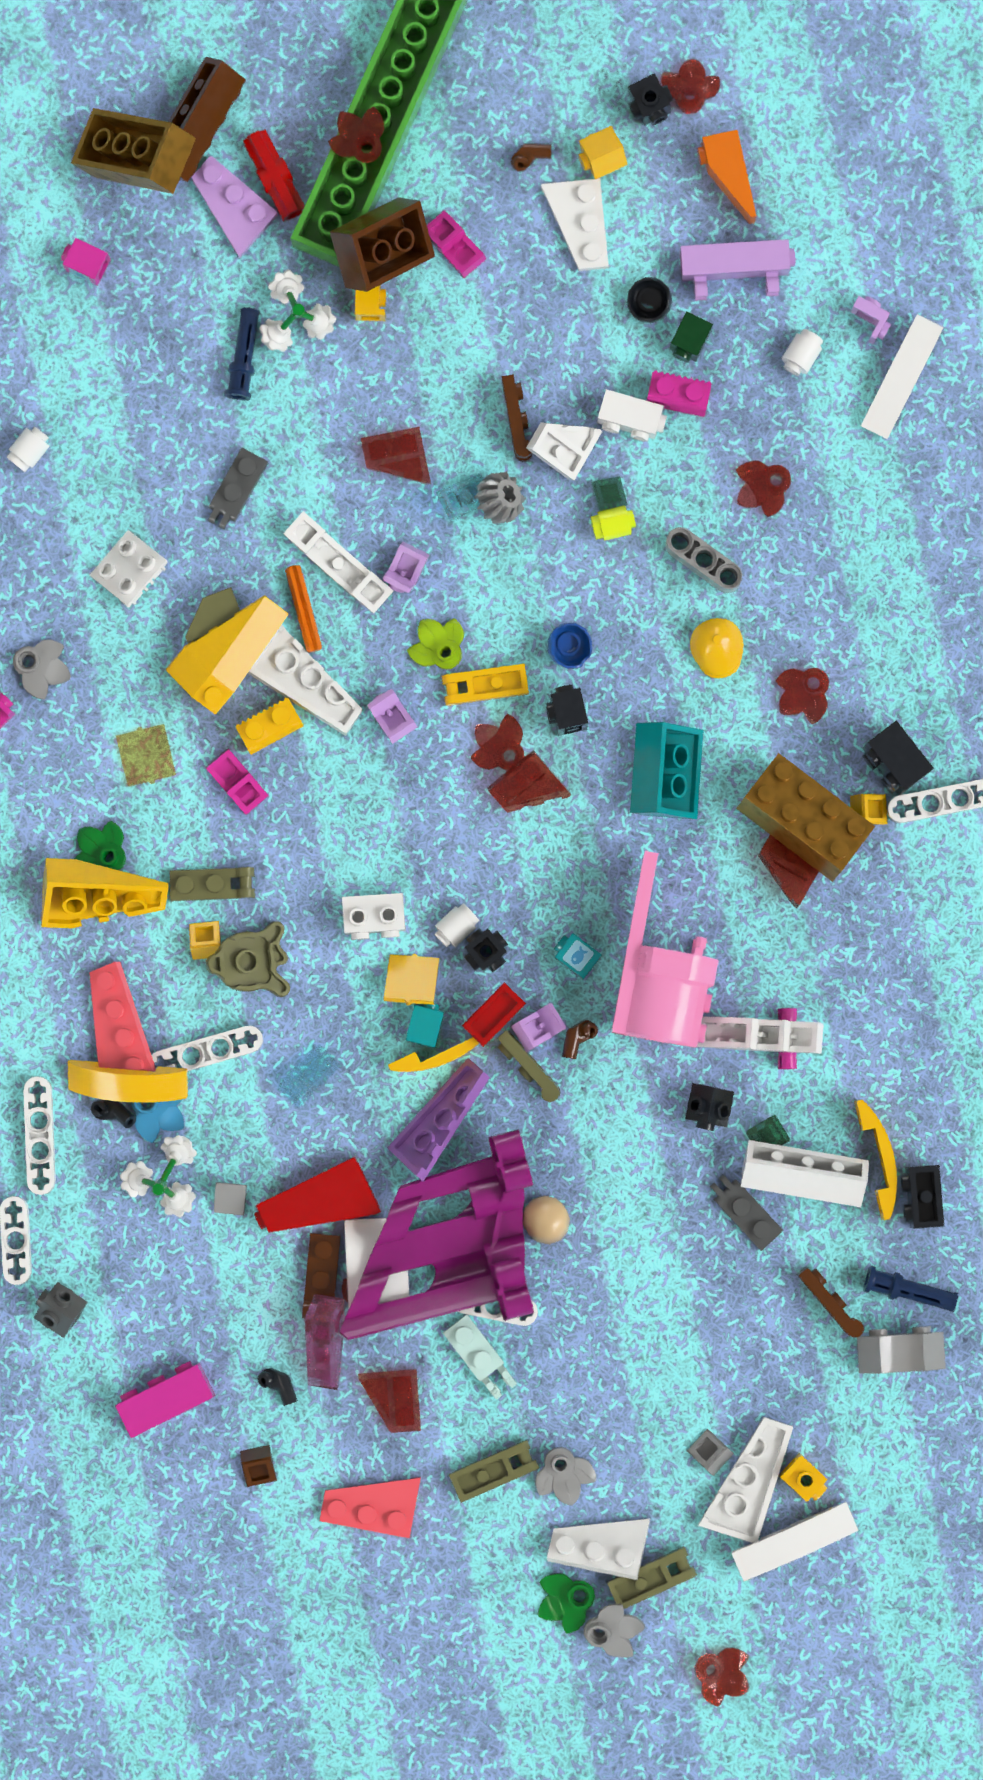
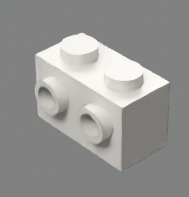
M403 893L342 897L344 934L351 935V940L369 939V933H381V938L400 937L399 931H406Z

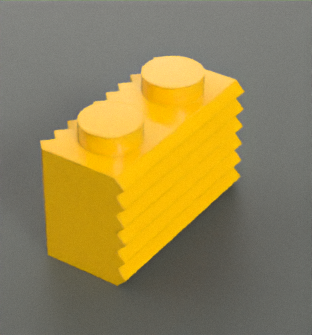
M284 698V701L279 700L278 704L274 703L273 707H268V710L263 709L262 713L258 712L257 716H252V719L247 718L246 722L242 721L241 725H236V729L251 755L303 727L289 698Z

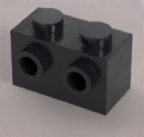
M572 684L555 688L556 692L551 694L550 702L546 703V712L549 724L555 723L558 736L587 730L588 719L581 688L574 689Z
M940 1166L905 1167L906 1174H901L902 1192H907L908 1204H903L905 1223L910 1222V1228L913 1229L944 1227Z

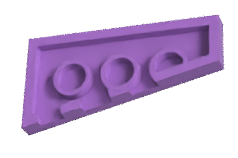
M468 1058L387 1148L421 1181H424L490 1077Z

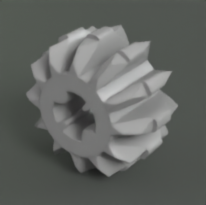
M507 472L489 474L476 486L478 493L474 498L480 503L477 509H482L484 511V519H491L493 524L508 523L515 520V517L524 510L522 503L526 498L520 492L523 487L517 486L516 477H509Z

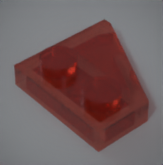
M420 427L361 438L367 469L391 474L402 479L406 478L421 482V484L425 485L431 484Z

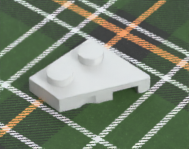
M541 422L526 449L567 479L575 480L602 430L591 427Z

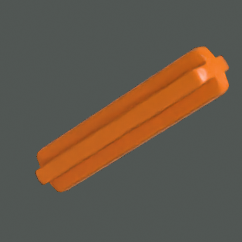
M293 565L286 568L285 572L305 648L308 653L317 652L322 649L302 569L300 565Z

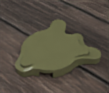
M273 921L259 932L247 931L229 936L221 943L217 951L207 958L206 968L208 972L217 975L225 985L239 992L264 989L277 997L287 996L290 992V985L276 971L279 965L286 964L288 961L287 954L280 946V940L284 934L283 924L279 921Z

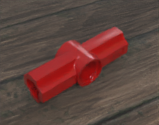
M266 129L250 134L243 140L244 146L256 167V174L259 180L262 181L266 194H270L283 222L301 215L305 207L293 184L294 180L283 157H279Z

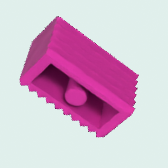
M655 370L652 373L647 401L663 405V409L705 417L712 384L710 381L707 383L704 380L699 381L698 378L693 380L692 377L687 379L686 376L683 378L680 375L676 377L675 374L670 376L669 373H666L664 375L662 371L658 373Z

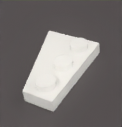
M600 178L596 180L589 179L541 184V189L560 227L578 271L609 268Z
M650 1519L554 1528L547 1561L637 1580Z

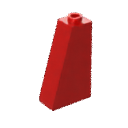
M353 1157L257 1204L258 1211L254 1213V1216L260 1228H267L268 1232L271 1233L375 1215L382 1212L356 1157Z

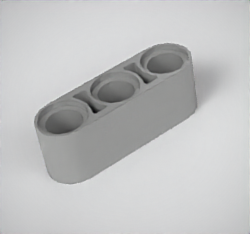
M677 527L669 532L666 539V550L673 558L723 593H732L739 588L742 581V572L735 563L686 528ZM677 536L684 537L687 540L688 546L685 549L677 550L672 546L671 540ZM699 554H707L710 556L712 564L706 568L700 567L696 563L695 558ZM730 571L735 575L736 582L732 585H725L720 580V574Z

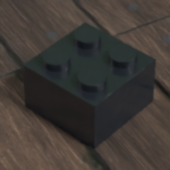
M897 720L867 742L862 748L865 752L862 756L872 770L878 768L884 776L881 782L891 794L894 792L898 795L903 794L934 769Z

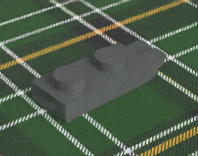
M243 447L240 449L209 505V508L213 510L208 519L209 522L214 524L219 514L223 515L219 527L223 530L230 520L236 522L266 469L268 461Z
M722 1174L719 1179L726 1188L722 1191L713 1183L710 1188L718 1195L713 1200L762 1251L784 1230L744 1187H741V1184L736 1179L731 1183Z

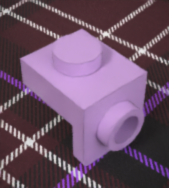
M858 296L851 313L876 326L868 341L874 345L877 338L884 339L891 326V323L887 322L890 312L882 309L881 304L877 300L868 296L865 299Z
M402 542L389 570L385 573L382 580L387 582L388 586L394 591L410 593L423 571L429 554Z
M393 689L379 694L367 705L392 744L417 728V725L399 701Z
M549 1003L518 1021L511 1028L525 1051L528 1052L565 1030L566 1026L553 1004Z

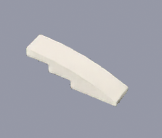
M919 314L916 315L861 427L888 439L944 328L943 326Z
M702 1017L701 1024L707 1025L704 1043H698L697 1047L822 1054L824 1023L735 1017Z
M844 1502L790 1524L789 1527L764 1536L761 1540L732 1551V1556L744 1582L858 1531V1527L847 1502Z

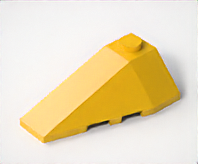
M264 595L235 613L234 617L220 626L210 629L209 633L195 642L192 641L185 645L168 665L166 671L192 698L216 715L245 678L288 616V612Z
M46 858L42 885L41 927L76 928L82 926L81 920L98 917L101 923L109 921V915L113 913L124 912L127 916L131 917L165 910L169 885L166 882L77 859Z

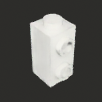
M606 389L597 423L601 424L602 429L607 432L618 434L620 430L630 432L631 438L647 442L648 438L655 440L657 432L663 433L667 416L662 414L663 405Z

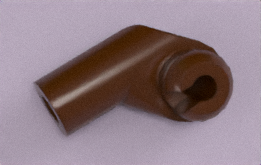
M585 1020L569 1028L566 1032L562 1057L577 1059L579 1044L590 1038H595L598 1033L597 1025L589 1020Z

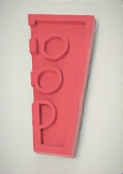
M113 962L89 972L99 1067L155 1071L156 1067L121 962Z

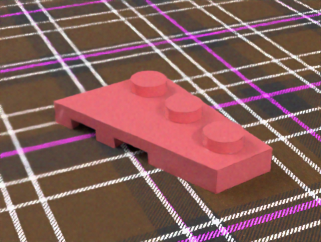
M421 1477L325 1490L319 1521L410 1538Z

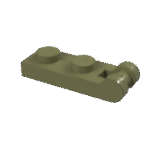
M254 867L170 871L171 901L255 898V889L252 888V877H255ZM231 878H240V889H231Z
M509 1030L503 1032L497 1038L501 1042L498 1046L500 1051L509 1060L514 1057L520 1063L519 1072L529 1083L533 1080L537 1082L542 1088L541 1096L545 1101L553 1102L557 1100L561 1094L559 1086L536 1060L525 1051L524 1047Z
M528 1440L519 1442L449 1473L460 1502L467 1501L539 1469L536 1459L532 1460L529 1453L531 1447ZM517 1455L521 1466L513 1469L509 1458Z
M685 1546L640 1566L637 1580L618 1576L607 1581L616 1604H622L624 1609L697 1576L694 1566L690 1567L686 1558L688 1553ZM675 1562L679 1572L671 1576L667 1566Z

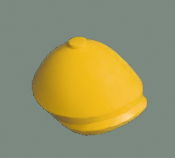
M713 618L704 621L696 627L691 635L690 649L692 656L704 674L711 678H725L732 675L739 668L743 653V637L740 630L733 622L727 619Z

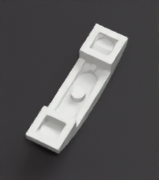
M304 511L283 533L313 563L373 614L393 593V590L372 571L370 572Z

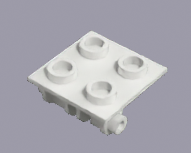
M128 530L91 572L90 576L129 608L132 604H137L136 601L143 594V590L146 592L149 590L146 587L149 583L154 584L152 579H156L162 571L166 570L164 566L168 562Z

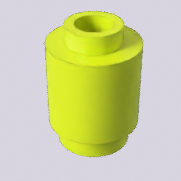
M625 505L598 511L597 515L590 516L596 540L603 538L604 541L632 535L631 528L636 527L633 511H627Z

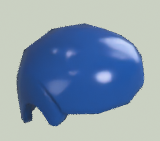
M577 623L560 624L549 635L547 643L548 654L552 661L562 668H580L592 654L591 636L586 628Z

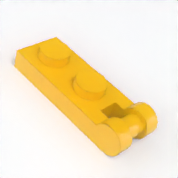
M525 663L441 676L442 684L446 685L447 696L444 697L445 706L529 695ZM466 682L468 692L459 694L458 684Z

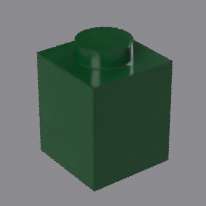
M686 311L670 343L669 349L674 351L673 356L687 363L690 359L697 362L712 331L713 324Z

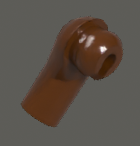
M523 144L511 158L512 167L518 172H523L535 159H551V144Z

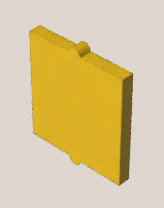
M390 954L384 1001L402 1002L408 1006L412 1003L434 1005L439 958L417 956V954H412V956Z

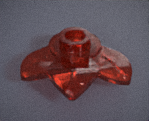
M692 58L681 65L679 73L663 72L661 75V86L667 85L677 107L683 113L695 114L704 106L705 100L716 96L720 89V77L714 75L706 76L703 65L698 60ZM691 95V96H694L695 98H694V99H687V98H685V97Z
M371 107L362 119L354 114L340 111L337 119L340 135L328 141L331 149L341 157H355L363 163L375 161L382 151L379 139L384 132V121L379 111L375 107ZM363 145H371L372 150L369 153H364L361 150Z
M750 461L740 465L736 469V473L746 484L743 485L739 492L737 504L745 508L761 506L766 517L778 513L784 505V492L788 490L791 484L789 471L781 465H771L768 467L761 461ZM773 475H778L781 477L782 482L779 485H773L770 478Z
M792 668L782 672L776 679V683L785 690L779 702V712L782 715H795L804 712L811 724L818 722L828 707L825 693L829 688V677L826 672L820 668H809L805 671ZM814 677L819 680L818 688H811L808 681L810 678Z
M507 714L501 721L499 728L489 724H477L475 726V738L480 749L472 754V761L480 768L486 770L497 767L506 771L518 769L524 761V750L520 745L523 731L518 721ZM510 750L515 753L513 761H506L503 756L506 751Z
M725 1648L717 1655L707 1653L697 1660L694 1669L695 1675L702 1682L701 1693L707 1702L714 1706H720L725 1694L738 1697L749 1691L748 1680L745 1674L740 1671L749 1659L747 1653L736 1648ZM710 1665H714V1672L707 1674V1668Z

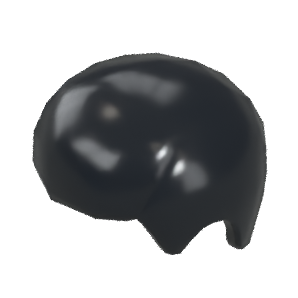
M645 277L640 279L628 291L627 307L631 314L641 322L655 323L662 320L671 309L672 294L670 289L658 278ZM642 303H644V304H646V305H649V306H651V307H654V308H651V309L646 308V307L643 306Z

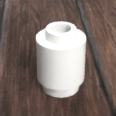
M803 329L800 334H796L782 357V361L785 363L784 368L796 376H799L800 373L807 374L822 350L820 346L823 340L807 329Z
M26 427L9 448L11 452L7 458L26 472L29 467L33 468L50 447L46 443L49 437L36 427L32 430Z
M463 903L458 908L455 906L435 925L438 931L434 935L446 947L452 944L456 948L476 929L475 925L480 920Z

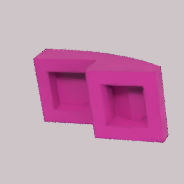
M445 210L427 225L431 242L463 278L486 260L485 254L466 236L463 228Z
M228 748L205 767L245 815L269 796Z

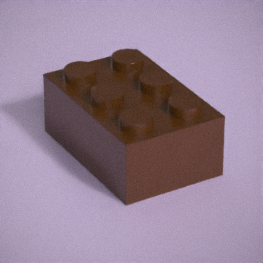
M398 197L330 231L345 288L368 292L435 257L420 200Z

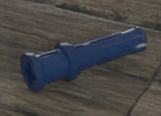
M245 307L240 311L241 316L234 362H231L228 366L230 380L229 387L225 390L224 396L230 399L248 401L251 399V394L249 393L251 376L255 374L254 366L251 364L260 311Z
M872 1265L868 1268L863 1291L866 1293L870 1291L888 1295V1298L892 1300L902 1297L946 1309L950 1312L955 1310L958 1300V1293L956 1292L953 1293L905 1280L900 1273L889 1274L878 1271Z

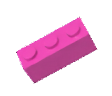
M191 1361L186 1362L174 1369L176 1375L168 1379L161 1375L147 1382L148 1389L138 1393L135 1388L119 1396L122 1402L116 1404L115 1407L130 1438L216 1396L200 1363L193 1366Z

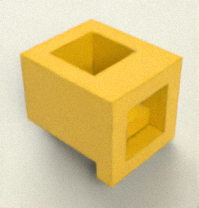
M381 285L368 292L355 290L356 321H386L385 309H380V307H386V289H381Z
M800 1453L779 1474L780 1478L806 1502L810 1498L814 1501L818 1500L827 1490L824 1483L828 1479ZM804 1475H810L812 1478V1482L808 1486H803L800 1482L801 1477Z

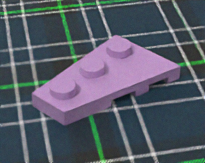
M211 155L191 177L239 259L279 215L274 208Z

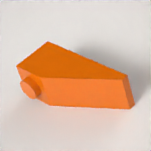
M738 129L702 137V147H697L700 165H706L709 176L749 224L755 223L757 215Z

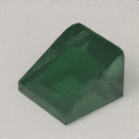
M620 477L591 482L598 511L623 505L628 506Z
M775 1114L746 1131L748 1138L752 1141L781 1146L790 1141L789 1136Z

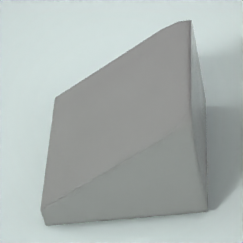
M216 1182L214 1212L244 1216L247 1185Z
M709 1429L687 1450L713 1476L734 1454Z

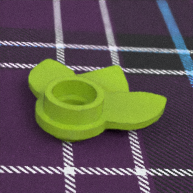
M455 618L449 620L444 626L433 619H422L418 625V638L420 642L407 649L411 659L423 667L435 664L445 670L456 667L462 659L460 644L464 638V631L461 624ZM451 650L450 656L442 657L443 651Z

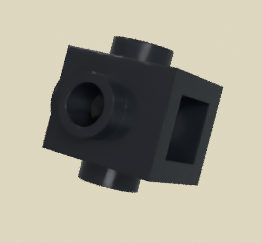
M655 73L628 86V94L632 101L628 105L635 120L640 118L645 126L650 123L657 125L668 118V114L671 113L670 103L673 102V97L667 85L661 86Z
M479 928L466 939L469 944L464 948L468 954L464 958L475 971L480 967L483 972L489 969L493 973L506 962L503 958L507 954L504 947L508 943L498 931L492 934L489 929L482 932ZM483 946L491 947L492 954L489 957H483L480 954V949Z
M692 1083L685 1119L696 1121V1128L714 1131L715 1125L727 1128L734 1092Z

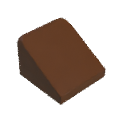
M270 1445L240 1451L241 1466L247 1487L277 1481Z

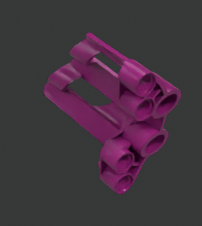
M518 1129L488 1137L492 1154L490 1157L426 1177L424 1181L419 1179L399 1187L339 1331L343 1337L351 1340L498 1301L504 1321L534 1313L524 1273L525 1241L523 1234L524 1188L533 1186ZM469 1190L472 1201L455 1218L408 1230L420 1202ZM430 1264L435 1267V1278L426 1292L378 1304L389 1275Z

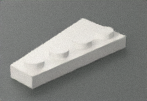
M283 625L279 627L248 672L249 675L285 698H289L290 701L345 736L362 713V708L325 672V669L306 652L304 647L286 631Z
M766 1417L762 1418L698 1523V1526L753 1543L758 1541L793 1426Z

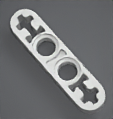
M983 779L896 796L888 803V817L896 823H907L983 808V796L977 797L979 803L974 804V793L970 786H976L975 792L983 791ZM955 790H963L967 793L968 802L966 805L957 806L952 802L951 795ZM927 795L936 797L939 802L938 809L934 812H927L922 807V800ZM911 798H917L916 807L920 815H914L915 809L906 811L904 818H900L899 813H893V808L897 806V801H901L903 806L913 804Z
M244 1026L157 1051L152 1054L154 1064L158 1062L159 1056H162L164 1060L173 1059L172 1052L177 1051L179 1064L182 1068H187L188 1072L254 1053L261 1048L263 1035L256 1027ZM246 1031H250L252 1035L258 1036V1040L254 1041V1047L249 1048L247 1044L238 1045L240 1052L234 1053V1043L229 1037L230 1035L236 1034V1040L243 1039ZM224 1039L229 1045L228 1053L224 1056H216L212 1051V1045L216 1040ZM189 1047L196 1048L200 1053L199 1061L194 1065H189L183 1060V1053ZM171 1064V1065H168V1066H166V1067H175V1068H176V1064Z
M36 1076L30 1078L25 1083L23 1090L27 1185L31 1192L44 1195L53 1190L56 1182L53 1096L50 1082L43 1077ZM40 1081V1086L46 1087V1093H41L40 1102H47V1108L35 1107L30 1109V1102L36 1103V1095L30 1093V1088L35 1087V1082ZM36 1112H43L47 1116L48 1121L43 1129H36L31 1124V1117ZM37 1142L45 1143L49 1149L47 1157L42 1160L36 1159L32 1154V1148ZM49 1162L50 1168H43V1176L49 1178V1184L44 1185V1190H39V1185L33 1183V1179L39 1177V1168L32 1170V1163L45 1164Z

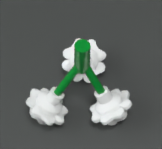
M289 269L284 273L277 272L274 280L269 283L268 287L271 290V298L280 300L282 304L290 302L292 306L291 315L284 322L267 319L265 324L259 328L262 333L261 341L272 351L278 349L285 352L287 347L293 344L290 337L291 329L288 326L296 318H305L303 327L307 329L308 336L310 338L317 337L320 340L326 334L333 332V323L336 322V317L331 313V307L328 305L316 304L312 310L305 312L304 306L297 304L298 296L304 290V285L301 283L302 276L292 273Z
M177 1135L173 1138L165 1137L164 1143L161 1145V1150L165 1152L168 1165L161 1178L156 1181L150 1178L153 1175V1170L147 1168L143 1161H138L136 1164L128 1163L126 1170L120 1174V1178L123 1180L121 1189L127 1191L132 1198L137 1195L145 1196L150 1186L154 1195L160 1196L164 1192V1197L160 1204L165 1208V1214H174L181 1218L184 1212L192 1210V1202L196 1195L191 1192L192 1187L189 1184L181 1185L175 1182L172 1188L167 1187L166 1181L174 1166L182 1165L183 1163L191 1164L197 1152L192 1148V1142L188 1138Z

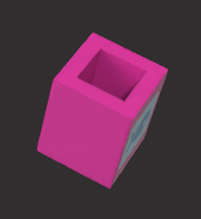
M77 238L74 239L72 245L68 244L65 247L61 260L64 261L62 265L67 272L97 286L111 260L107 252Z

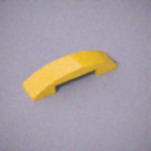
M472 1037L423 1062L420 1061L417 1053L413 1052L388 1066L391 1071L397 1072L429 1070L455 1061L473 1050L480 1043Z
M68 1060L67 1062L68 1089L81 1095L103 1100L135 1103L166 1102L186 1099L188 1097L187 1068L157 1066L155 1071L102 1068L99 1067L98 1062Z
M863 1100L854 1101L860 1130L873 1129L886 1184V1188L875 1190L881 1220H888L891 1218L897 1193V1170L893 1149L877 1115Z

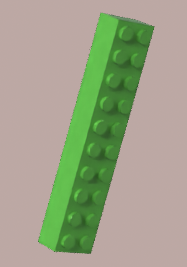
M397 0L290 238L292 247L339 267L330 231L375 209L467 4V0Z

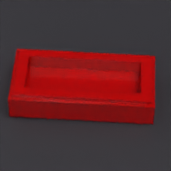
M504 982L461 1026L484 1047L526 1003Z

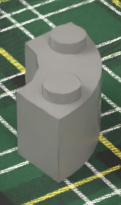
M930 1326L912 1327V1333L887 1334V1329H870L868 1336L857 1337L859 1373L883 1374L946 1369L943 1332H931Z

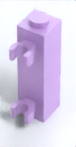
M789 239L681 246V282L694 281L695 301L707 300L708 297L707 280L765 277L766 297L778 296V292H780L778 276L789 275L791 267L795 266V249L789 248Z

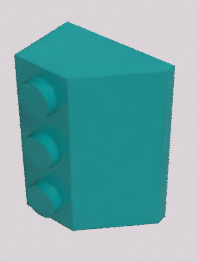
M666 722L636 723L630 813L655 817L697 819L704 730Z

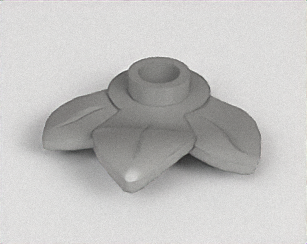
M43 640L35 647H22L13 657L14 668L22 675L24 689L38 699H46L49 685L62 684L71 679L68 667L58 659L64 645L57 641ZM25 657H33L34 664L31 667L23 665Z
M556 1447L546 1454L545 1466L537 1473L535 1480L540 1496L554 1491L556 1497L562 1503L573 1505L580 1496V1484L596 1482V1473L587 1459L574 1457L567 1448ZM559 1459L565 1460V1464L562 1467H556L555 1462Z
M610 1604L603 1607L597 1617L591 1618L586 1622L584 1636L589 1644L594 1647H602L608 1655L632 1657L634 1653L629 1639L645 1629V1624L636 1616L624 1615L622 1604ZM595 1629H602L604 1631L598 1633L595 1631Z

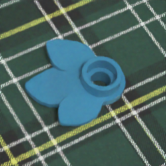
M183 1099L152 1102L150 1107H143L141 1103L131 1102L133 1110L137 1113L135 1127L139 1134L146 1141L154 1143L160 1128L167 1131L182 1130L184 1128V1118L176 1105Z

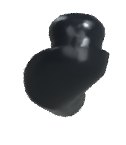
M97 1100L91 1105V1113L97 1119L117 1120L125 1128L132 1127L136 1122V1117L119 1101Z
M268 1368L258 1375L257 1380L261 1387H268L279 1391L283 1406L298 1401L290 1377L286 1373Z

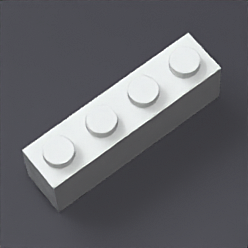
M748 1140L742 1168L741 1187L861 1207L868 1182L869 1160Z

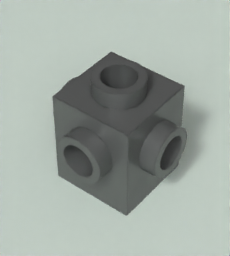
M57 1282L51 1291L45 1289L35 1304L39 1306V1309L34 1319L64 1338L77 1322L88 1302L75 1294L71 1289Z

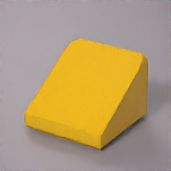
M857 794L850 796V807L873 825L887 824L886 794Z
M219 921L189 924L190 950L193 960L208 958L217 951L221 945Z

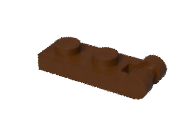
M514 374L502 376V386L515 457L518 461L526 462L531 459L532 452L526 449L530 441L526 440L524 436V430L529 429L526 411L520 412L518 402L524 400L521 382L515 383Z
M310 1233L302 1318L311 1319L312 1316L323 1317L325 1321H333L341 1236ZM314 1295L325 1296V1305L313 1304Z
M805 1267L796 1274L847 1335L857 1338L863 1334V1323L855 1318H850L843 1310L847 1306L846 1303L836 1292L830 1294L823 1285L827 1281L816 1268L810 1271L808 1267Z

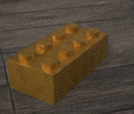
M93 108L71 163L95 178L174 194L196 138L171 122Z
M780 753L777 754L736 808L832 882L875 828L872 823Z

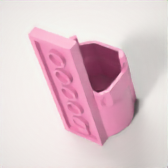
M645 851L611 1033L697 1048L698 1043H704L707 1025L701 1024L703 1013H709L712 995L707 994V989L714 986L719 960L702 956L707 943V938L696 936L693 939L691 954L642 945L658 853Z

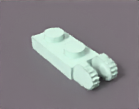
M468 1314L443 1332L477 1379L485 1384L496 1400L502 1395L497 1385L489 1379V1374L497 1369L507 1385L512 1388L517 1384L503 1366V1360Z

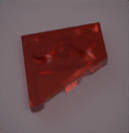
M534 750L487 787L489 793L507 813L521 810L525 806L541 805L547 800L559 797L565 799L571 796L567 787Z
M769 834L758 857L791 904L798 908L819 871Z
M417 1369L358 1373V1379L390 1433L421 1431Z

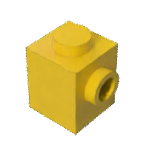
M612 126L579 140L582 153L578 154V158L585 171L590 169L595 180L628 165L623 145Z

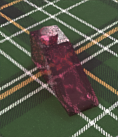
M314 1294L306 1314L305 1335L309 1386L338 1390L344 1338L339 1331L345 1319L344 1298Z

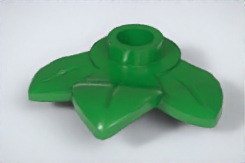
M109 821L102 831L94 827L80 828L77 833V842L82 852L74 859L121 870L126 862V854L122 848L124 839L122 829L113 821ZM110 853H113V854H114L113 860L110 861V862H107V861H106L107 855L110 854Z
M556 1573L542 1578L540 1584L549 1595L542 1601L538 1610V1616L549 1621L562 1620V1626L566 1634L580 1629L586 1619V1610L592 1606L595 1600L593 1587L583 1580L572 1581L565 1574ZM577 1590H582L585 1592L586 1597L582 1601H577L574 1598V1593Z

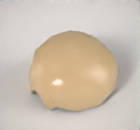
M545 1195L534 1198L524 1208L523 1226L533 1240L550 1245L560 1241L567 1234L570 1222L569 1213L557 1198Z

